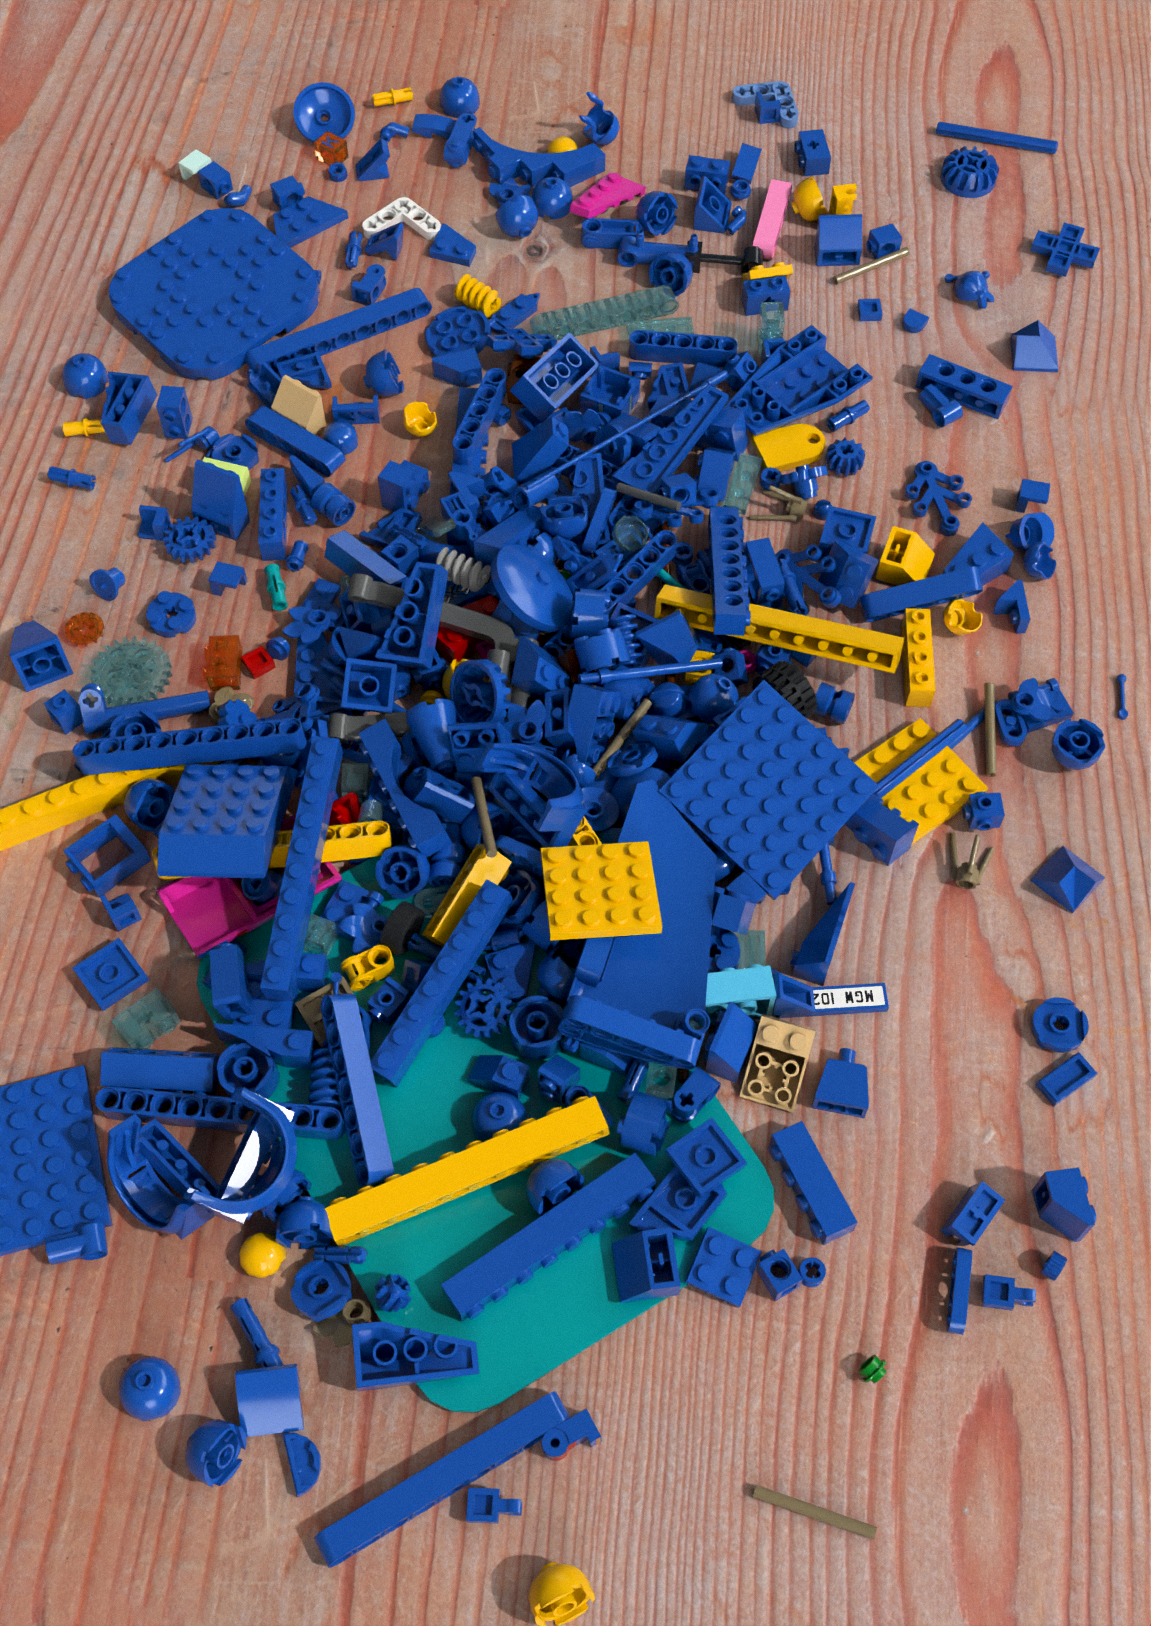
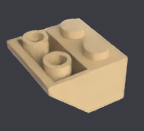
M287 375L282 377L271 409L317 436L326 427L321 394L314 389L306 387L297 379H292Z

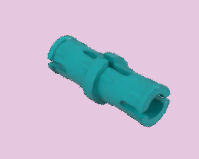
M269 564L264 568L268 582L266 589L271 595L273 609L282 611L288 607L285 596L286 585L282 581L279 565ZM274 583L277 584L278 592L275 590Z

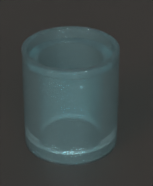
M376 800L364 801L360 807L357 823L382 821L383 805Z

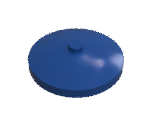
M517 544L505 546L494 556L491 562L492 581L500 598L519 619L533 628L546 632L558 631L570 622L571 608L574 603L571 590L562 574L548 559L529 547Z

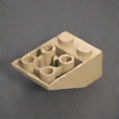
M762 1014L739 1097L794 1112L816 1029Z

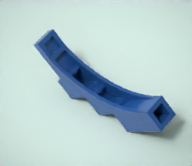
M480 127L473 130V147L489 164V176L495 179L499 185H502L510 177L515 179L521 176L523 181H526L532 188L540 180L547 177L563 179L569 187H572L605 171V153L595 143L560 153H532L502 145L492 140Z

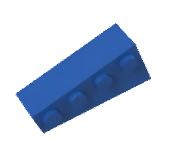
M660 395L649 415L678 398ZM684 400L651 419V423L659 426L661 429L667 428L674 421V417L684 410L692 400ZM724 406L694 446L702 449L714 447L736 451L734 461L738 462L749 444L743 409Z

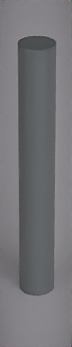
M623 483L617 484V492L679 511L681 508V502Z

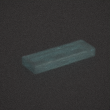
M691 317L626 322L628 341L630 334L636 330L694 334Z
M740 454L723 507H738V514L746 515L763 458Z
M436 516L417 527V530L421 535L438 538L455 528L456 523L453 518Z

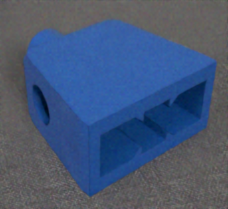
M842 1048L839 1050L838 1060L827 1059L812 1103L813 1109L865 1118L869 1108L867 1067L855 1063L856 1052L854 1050Z

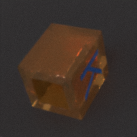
M329 131L325 132L314 142L317 159L329 166L336 162L343 163L349 157L347 141Z

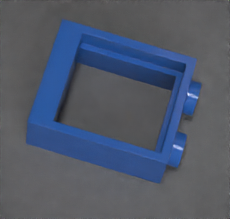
M770 538L747 541L744 554L746 555L745 569H747L748 591L752 603L780 610L785 582Z
M116 814L63 850L68 859L65 862L68 869L74 875L78 872L82 877L80 882L88 892L93 890L98 897L111 890L151 861L146 848ZM117 837L131 855L95 880L82 865L81 861Z

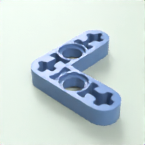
M776 81L736 86L733 89L732 101L739 106L755 104L756 92L765 93L762 95L763 102L780 100V104H789V106L781 105L779 123L782 127L790 129L797 125L798 110L788 83Z

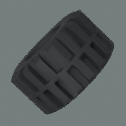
M778 661L755 677L752 682L754 691L765 680L805 718L816 711L817 698L811 684L796 666L787 661Z

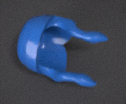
M587 92L586 94L589 99L596 104L590 109L587 116L579 115L581 121L587 124L583 128V135L596 145H608L618 135L620 128L618 118L611 111L604 110V102L598 99L595 94Z

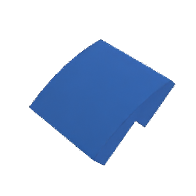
M297 1364L235 1372L240 1427L243 1428L246 1437L304 1430L300 1398L301 1387Z

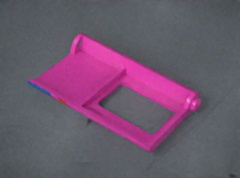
M296 814L283 820L280 831L293 830ZM331 862L320 864L321 872L318 874L314 896L342 881L341 875ZM178 878L156 889L166 909L199 960L209 955V951L217 949L219 945L230 943L275 918L279 896L261 906H256L242 891V885L239 882L243 878Z

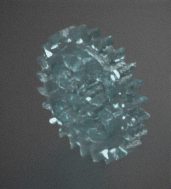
M136 636L132 638L131 642H128L127 638L123 637V643L121 644L114 640V647L111 648L105 645L107 652H98L100 659L92 660L95 667L90 668L92 674L90 676L91 682L102 688L108 705L113 701L115 706H120L122 703L125 705L148 701L150 697L158 699L156 693H164L163 685H170L168 678L172 677L170 670L172 665L168 654L164 652L161 645L157 646L154 640L148 644L146 637L138 642Z

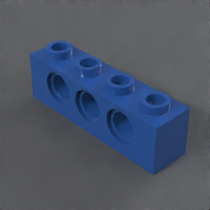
M931 354L928 355L921 367L915 386L924 390L926 386L932 384L950 401L954 399L962 406L999 419L1008 403L1013 387Z
M284 468L261 469L258 544L262 561L286 560L288 484Z

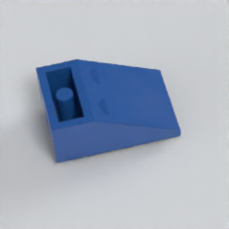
M197 459L194 468L191 508L193 518L198 516L200 522L206 519L208 525L213 526L215 533L236 541L250 522L240 477L231 470L227 471L216 467L212 463H206Z
M574 684L568 711L578 761L587 766H595L608 748L609 737L612 736L615 728L613 723L614 715L619 710L621 703L619 691L594 684Z

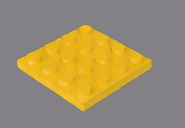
M920 718L854 763L877 783L937 734ZM946 746L881 799H883L882 805L888 809L896 808L901 811L900 817L906 821L914 820L919 823L912 842L914 844L960 812L970 794L976 792L987 793L988 787Z
M649 841L541 848L550 941L662 933V921Z

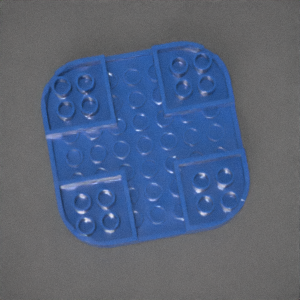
M232 208L205 210L202 214L196 216L118 269L109 287L110 301L118 319L134 334L138 333L158 351L161 359L176 373L192 380H197L198 377H209V380L219 379L246 364L245 355L249 350L261 346L282 330L288 334L305 322L315 312L319 304L318 297L320 293L315 271L310 264L252 215L241 209Z

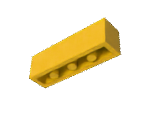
M476 844L422 935L433 943L444 947L486 879L498 885L507 877L509 873L508 868L512 862L499 852L493 858L487 857L485 845Z

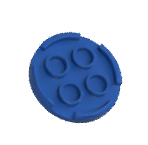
M458 306L446 309L435 316V320L425 331V340L429 351L435 357L475 348L478 354L486 347L487 335H491V328L484 313L466 309V306Z

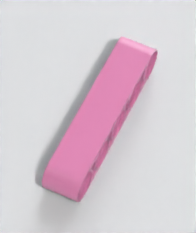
M771 179L753 241V246L759 247L763 251V259H773L791 195L792 182Z

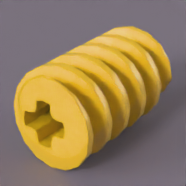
M469 274L462 276L454 290V297L458 301L470 306L473 310L481 311L487 318H491L500 309L502 300L498 297V292L491 290V287L485 286L483 282H478L476 278H472Z

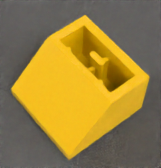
M893 526L879 563L876 579L898 586L925 579L928 576L935 553L916 532Z

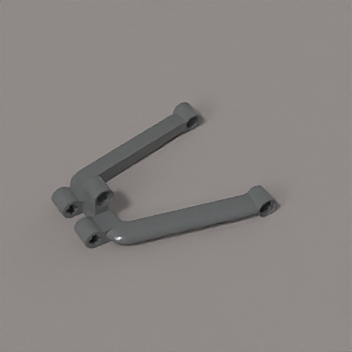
M353 574L351 576L348 600L377 605L395 611L405 593L402 588L373 581V578L366 574ZM443 601L439 626L491 643L495 649L488 650L487 659L492 663L498 664L502 669L501 673H505L508 677L505 686L506 688H511L512 692L507 694L506 699L511 701V703L529 709L532 696L515 685H511L512 669L515 665L519 639L515 638L512 628L499 618ZM528 638L529 640H531L539 646L538 641L532 638ZM406 712L366 716H348L342 713L329 714L327 725L328 737L339 739L340 744H347L348 740L361 741L358 733L383 719L387 720L396 737H402L405 732L410 731V728L406 722ZM456 717V723H461Z

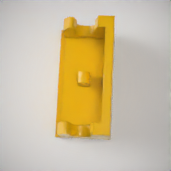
M856 183L832 187L828 215L852 213L853 202L857 198V194H855L857 190Z

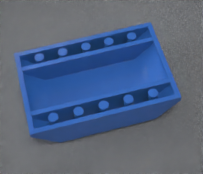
M186 765L159 832L158 876L265 878L298 775L297 770L288 766Z

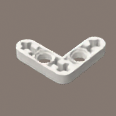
M406 197L396 199L367 218L362 224L363 234L368 239L372 234L399 222H405L428 240H435L441 228V224L436 218ZM388 216L393 217L391 220L383 219L384 217ZM415 217L423 218L421 220H413Z

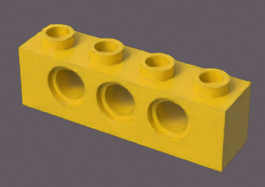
M906 608L901 623V635L904 638L902 653L905 706L931 707L935 694L930 609Z

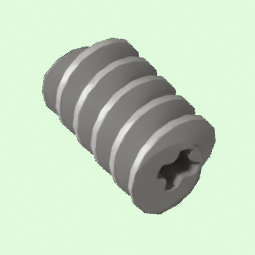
M443 548L437 557L436 564L441 565L449 572L447 581H453L454 584H461L465 589L469 588L472 592H478L489 577L490 565H486L482 570L481 561H477L474 565V559L470 557L465 562V554H460L457 558L456 550H452L449 554V548Z

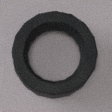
M407 901L401 902L386 921L380 937V944L388 947L392 953L398 956L405 954L409 950V941L413 943L415 941L411 937L415 933L419 934L425 916L424 911Z

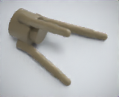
M770 485L769 490L763 489L762 493L788 503L785 512L790 514L750 515L748 517L750 520H789L796 522L797 517L803 519L808 501Z
M951 832L950 842L953 866L951 878L956 880V885L961 888L974 889L981 883V877L991 859L994 848H989L979 870H977L975 860L980 835H975L969 862H964L959 867L956 835L954 832Z

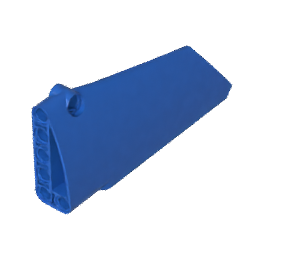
M651 779L637 783L617 843L649 841L662 921V933L585 938L574 970V981L558 1026V1031L567 1037L633 1058L677 1068L694 1069L705 1032L710 1026V1019L706 1013V992L717 856L694 832L671 802L659 792L660 788ZM689 1021H695L700 1029H693L689 1025Z

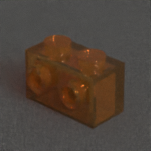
M239 635L209 636V646L204 648L207 666L203 667V679L208 681L211 691H218L226 686H230L233 690H240L243 649Z

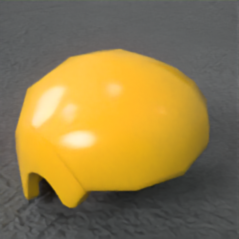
M561 136L549 143L546 152L560 153L578 148L571 138Z
M409 403L403 410V425L412 435L418 437L430 435L437 427L436 412H430L427 403Z
M963 599L953 600L943 611L944 623L947 629L958 636L971 634L982 625L983 615L975 611L974 603Z
M265 1232L249 1236L239 1252L243 1270L248 1275L257 1278H265L275 1274L287 1255L285 1247L276 1242L275 1234Z

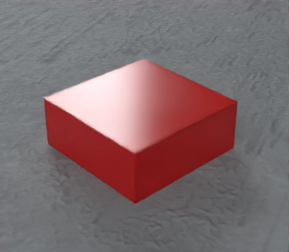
M263 646L241 657L242 663L254 679L276 668L274 661Z

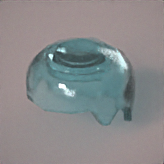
M624 515L614 525L612 537L614 544L622 551L636 552L641 550L647 543L648 531L646 525L637 516Z

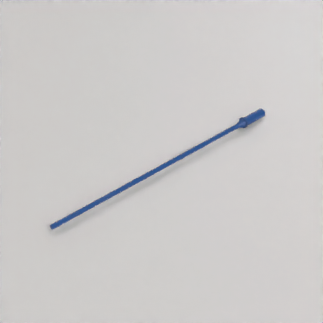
M723 370L711 378L703 380L698 388L525 486L526 490L535 487L704 390L708 385L715 386L729 377L728 372Z

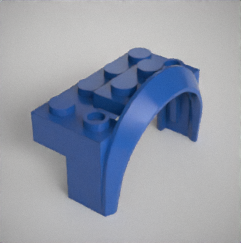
M488 743L476 766L481 772L495 773L488 790L544 848L567 846L587 811V808L582 804L584 798L583 791L572 770L552 754L530 745L520 743ZM536 764H539L535 774L530 780L529 777L531 773L535 770ZM532 787L537 789L546 798H548L547 803L532 789Z
M241 1087L235 1088L231 1099L255 1110L215 1197L199 1192L191 1187L187 1188L183 1196L184 1199L207 1209L208 1213L235 1223H244L245 1219L248 1220L254 1211L267 1206L282 1193L291 1179L297 1159V1140L293 1129L294 1121L292 1120L294 1112ZM281 1137V1141H276L275 1139ZM270 1160L267 1171L260 1180L261 1175L258 1174L262 1164H267Z
M134 1114L109 1130L107 1166L111 1181L124 1205L141 1223L164 1233L176 1234L182 1240L215 1216L208 1213L207 1209L184 1199L183 1196L187 1188L191 1187L199 1192L215 1197L220 1185L156 1118L141 1127L142 1120ZM142 1166H146L143 1170H141L140 1172H138L137 1174L128 1179V1176L131 1173H133ZM153 1169H155L169 1183V1185L182 1197V1200L178 1198L176 1195H174L162 1183V1181L158 1178Z

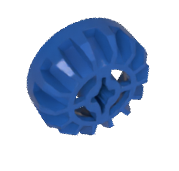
M964 146L960 148V151L956 149L945 157L940 176L941 182L948 191L957 196L965 198L982 197L994 189L999 166L992 155L988 156V152L985 149L979 152L976 146L972 150H968Z
M489 659L464 661L455 669L452 675L450 700L454 702L456 717L461 723L502 721L507 714L505 709H508L511 705V701L506 699L507 694L512 692L511 688H506L505 686L508 677L505 673H501L502 669L498 664L492 663ZM487 675L489 676V678H490V680H491V681H489V682H485V681L483 680V678L486 677Z

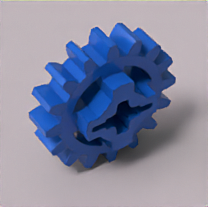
M186 516L185 521H181L178 518L176 525L170 523V530L164 531L165 538H163L167 553L172 554L174 560L180 557L181 563H184L186 559H190V562L194 563V558L197 557L202 561V555H210V549L216 547L214 543L216 536L213 526L208 525L206 519L200 522L198 516L193 520Z
M478 978L476 986L468 983L467 987L469 990L467 992H459L463 999L462 1001H455V1004L460 1006V1010L454 1013L462 1018L458 1025L463 1028L466 1027L465 1032L472 1035L474 1033V1036L482 1039L483 1035L492 1039L493 1031L501 1035L503 1033L501 1026H510L506 1019L512 1013L509 1011V1007L514 1006L515 1002L507 999L512 993L507 989L503 990L505 985L497 982L495 984L494 980L488 978L485 984L484 980ZM492 991L495 994L490 993L488 996H485L482 992ZM484 1021L487 1023L486 1026L475 1025L476 1022L480 1023Z

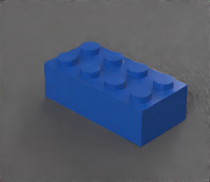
M569 332L533 365L510 391L543 423L601 364Z

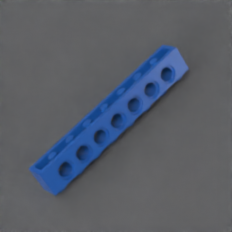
M710 506L708 537L714 635L744 636L745 626H750L751 612L749 611L747 569H745L746 555H744L743 517H739L738 507Z

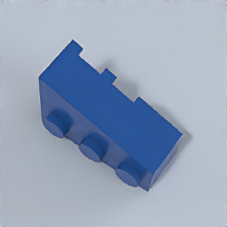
M108 371L109 386L106 387L105 391L107 399L103 405L101 425L111 443L131 445L151 409L157 393L149 377L146 375Z

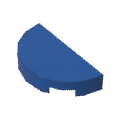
M298 1433L283 1434L296 1495L300 1497L309 1492L318 1481L321 1472V1456L316 1445L307 1437Z

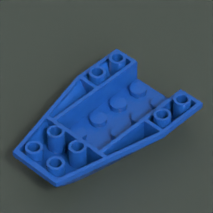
M811 325L779 346L726 406L743 409L746 428L755 436L761 435L839 403L870 382L873 376L859 364L847 369L825 350L827 337Z

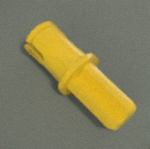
M411 87L398 90L390 89L388 92L373 94L372 101L375 106L393 104L394 106L399 102L413 101V93Z
M84 418L83 421L63 422V431L66 437L75 435H86L88 437L90 434L105 432L101 425V419L88 420Z

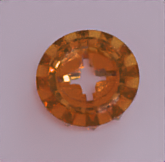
M82 612L68 620L65 625V635L69 642H73L76 646L83 644L87 647L88 643H97V639L103 637L105 626L97 614ZM84 624L88 627L85 635L82 633Z

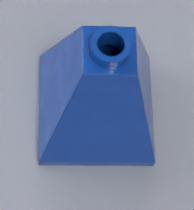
M34 620L24 622L15 627L9 655L26 692L74 674L56 634Z

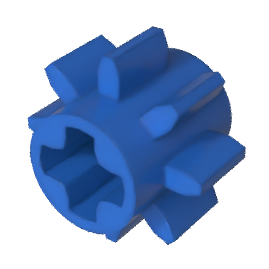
M388 1274L386 1278L381 1277L374 1286L378 1291L375 1294V1301L384 1311L392 1312L394 1310L398 1312L400 1308L404 1309L412 1299L408 1295L411 1291L410 1284L401 1275Z

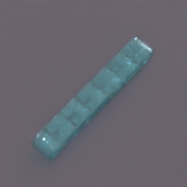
M662 285L534 315L530 319L529 324L533 334H550L558 341L563 339L569 332L576 337L670 315L677 311L679 303L672 288L668 285Z

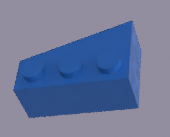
M982 522L943 570L942 574L976 566L981 584L984 586L1009 570L1014 553Z
M872 793L844 825L854 833L859 842L865 843L872 850L873 855L878 860L883 861L889 866L911 848L919 823L914 820L906 821L900 817L901 811L896 808L888 809L882 805L883 799Z

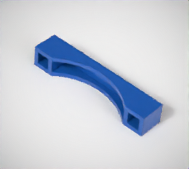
M383 719L358 733L363 742L359 744L366 758L370 756L372 759L368 763L375 776H381L382 779L378 783L384 794L389 793L391 796L387 800L394 813H400L401 817L397 820L404 833L409 831L411 835L407 838L410 846L413 849L419 850L426 857H429L452 844L435 811L419 806L403 794L398 774L403 749L387 720Z

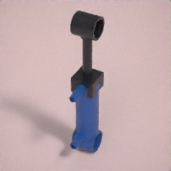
M639 229L636 238L625 236L620 240L617 260L624 267H633L636 264L650 265L661 254L675 251L683 254L690 261L693 273H700L701 262L741 265V272L748 273L752 267L763 265L764 255L763 251L756 246L745 248L742 256L702 253L703 242H698L696 234L691 235L687 245L644 242V231Z

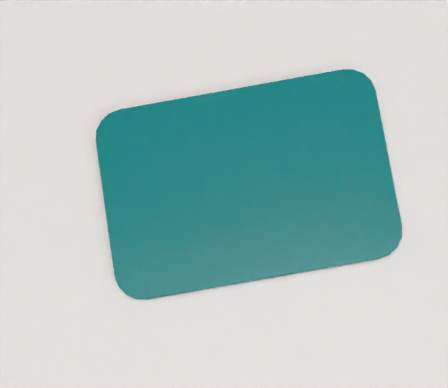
M453 821L452 824L462 825V822H461V824H458V823H456V822ZM461 837V846H463L466 850V862L470 854L472 853V850L465 844L463 838ZM381 856L372 857L340 874L342 880L369 891H376L384 897L381 906H377L375 909L378 915L389 918L393 910L401 902L405 901L422 909L425 916L419 935L424 938L426 937L422 933L448 892L447 890L436 889L428 882L418 894L406 899L390 896L392 894L388 893L386 889L383 890L376 878V863L380 860ZM431 856L427 857V860L429 862V865L431 866ZM340 882L314 896L303 953L326 955L330 967L327 985L332 983L331 974L334 972H339L349 985V978L346 972L341 970L340 964L345 959L358 955L352 953L353 942L317 926L318 919ZM274 918L230 942L233 944L238 941L247 948V952L244 954L245 964L266 960ZM381 924L374 925L377 930H383ZM527 936L521 937V944L532 941ZM536 944L527 997L543 996L538 991L542 986L537 979V970L539 964L548 954ZM507 946V947H503V948H498V951L503 950V949H506V948H510V947H513V946ZM563 948L558 953L562 961L564 960ZM410 949L400 956L392 953L395 970L389 977L401 985L405 959H432ZM493 949L483 950L475 963L480 967L486 968L484 976L474 971L475 975L483 978L482 980H484L485 984L487 979L491 977L484 955L496 952ZM207 955L199 964L197 987L202 1004L214 1024L233 1025V1020L227 1021L213 1007L212 990L207 988L201 981L210 972V956ZM379 959L375 964H384L388 959ZM386 978L370 984L360 991H353L357 998L358 1006L369 1012L367 1001L385 983ZM468 978L464 980L443 1014L445 1021L443 1032L436 1037H428L398 1087L393 1086L373 1073L394 1175H406L412 1172L411 1169L416 1165L422 1163L430 1165L439 1161L438 1158L448 1152H455L456 1154L466 1150L465 1147L468 1144L478 1141L471 1126L472 1112L476 1103L484 1095L492 1093V1091L467 1080L479 1055H504L529 1066L530 1079L520 1098L528 1119L535 1118V1120L545 1117L546 1113L553 1108H565V1102L563 1105H560L556 1101L551 1103L545 1100L540 1095L538 1089V1069L552 1057L544 1060L522 1058L511 1042L510 1026L502 1025L503 1033L501 1035L493 1031L492 1039L485 1037V1035H483L482 1039L474 1036V1033L472 1035L465 1032L466 1027L463 1028L458 1025L462 1018L456 1016L454 1012L460 1010V1006L456 1005L455 1001H462L463 999L459 992H467L469 990L467 987L468 983L474 986L477 985ZM405 988L406 990L409 991V993H410V998H411L412 995L414 994V992L411 991V990H409V989H407V988ZM299 991L297 1002L314 992ZM492 991L482 992L485 996H488L490 993L495 994ZM387 998L384 1003H388L391 1000ZM555 999L551 1000L555 1004L557 1003L564 1011L566 1004H561ZM520 1001L515 1002L514 1006L509 1007V1011L513 1012ZM296 1008L292 1029L310 1031ZM373 1019V1026L370 1030V1062L397 1019L391 1026H388L383 1021L379 1023ZM482 1021L480 1023L476 1022L475 1025L486 1026L487 1023ZM224 1042L227 1048L231 1046V1044ZM580 1045L574 1053L565 1050L562 1046L561 1051L557 1054L581 1069L580 1080L576 1085L585 1086L614 1120V1125L608 1127L609 1135L552 1158L567 1161L577 1168L584 1177L583 1187L636 1152L656 1179L655 1189L653 1190L655 1191L675 1166L666 1155V1148L711 1117L747 1161L746 1167L722 1183L727 1192L726 1198L692 1242L673 1238L681 1284L680 1290L688 1286L685 1280L707 1227H711L749 1246L766 1231L774 1211V1187L764 1165L716 1096L690 1122H679L672 1114L666 1113L667 1122L670 1124L660 1152L656 1151V1157L622 1147L619 1144L620 1134L617 1133V1126L621 1116L626 1117L628 1108L626 1103L619 1100L616 1096L619 1094L626 1077L580 1058ZM651 1062L638 1091L670 1100L673 1105L674 1095L684 1083L678 1082L677 1067ZM276 1063L280 1078L276 1090L268 1100L272 1102L310 1104L308 1095L311 1093L309 1085L312 1082L310 1075L313 1070L287 1068ZM689 1069V1075L694 1071V1069ZM574 1097V1098H572V1099L570 1100L571 1103H572L574 1100H576V1099H578V1098H580V1097ZM342 1109L338 1110L343 1117ZM302 1117L298 1122V1126L307 1124L310 1117ZM338 1119L329 1120L325 1128H333L337 1124ZM347 1132L337 1140L296 1137L297 1159L295 1169L304 1172L305 1178L311 1182V1189L308 1190V1193L314 1198V1201L329 1207L331 1201L340 1197H346L347 1199L357 1195L359 1189L363 1188L356 1179ZM532 1167L344 1246H350V1248L352 1246H362L367 1250L365 1263L354 1264L352 1262L349 1266L380 1321L476 1342L479 1374L417 1383L416 1385L432 1403L451 1412L478 1413L499 1405L669 1298L662 1297L620 1303L612 1243L640 1232L639 1230L631 1229L629 1222L647 1200L641 1203L638 1200L630 1205V1210L619 1219H616L614 1216L606 1222V1227L598 1234L592 1235L590 1233L581 1239L583 1241L582 1244L571 1252L565 1250L559 1254L558 1260L546 1269L542 1266L533 1272L534 1276L531 1280L521 1286L518 1283L509 1289V1294L496 1303L491 1301L484 1306L485 1310L472 1320L467 1318L461 1321L443 1294L441 1284L541 1217L529 1203L525 1190ZM388 1274L401 1275L410 1284L411 1291L408 1295L412 1299L404 1309L400 1308L398 1312L394 1310L392 1312L384 1311L375 1301V1294L378 1291L374 1286L381 1277L386 1278Z

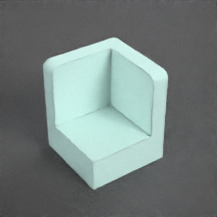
M197 149L178 162L182 178L187 180L193 174H196L200 169L211 163V158Z

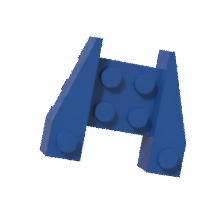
M302 954L293 1002L265 998L260 985L266 960L245 964L254 1014L234 1019L233 1025L215 1023L214 1028L219 1039L231 1045L246 1043L245 1041H255L266 1047L273 1060L283 1067L312 1069L313 1053L317 1049L314 1032L295 1030L292 1027L298 992H316L327 985L330 967L326 955Z

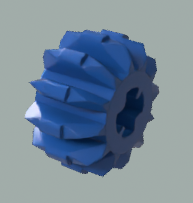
M845 437L842 441L836 439L827 449L825 460L826 464L829 465V471L836 470V475L844 473L845 477L849 473L855 475L863 467L865 450L862 449L861 443L855 444L854 439L851 441H847Z

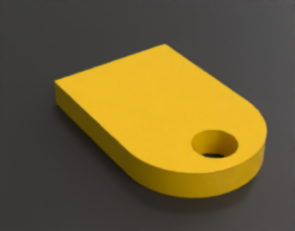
M808 424L786 426L761 435H752L751 439L764 469L771 467L778 469L780 472L818 461L825 449V437L822 432ZM814 439L818 441V443L812 444L809 443L807 440Z

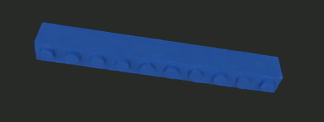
M312 737L260 985L262 993L268 999L293 1002L343 755L340 740L337 738Z

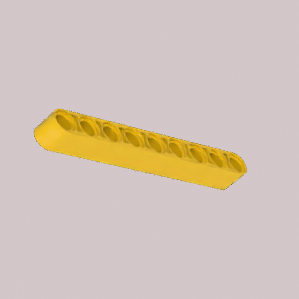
M369 821L328 826L321 863L382 856L385 850L393 847L389 824L384 821ZM293 830L279 832L268 868L286 866ZM158 846L152 851L156 872L158 866ZM158 876V877L161 878V879H167V880H168V879L187 878V877H173V876Z

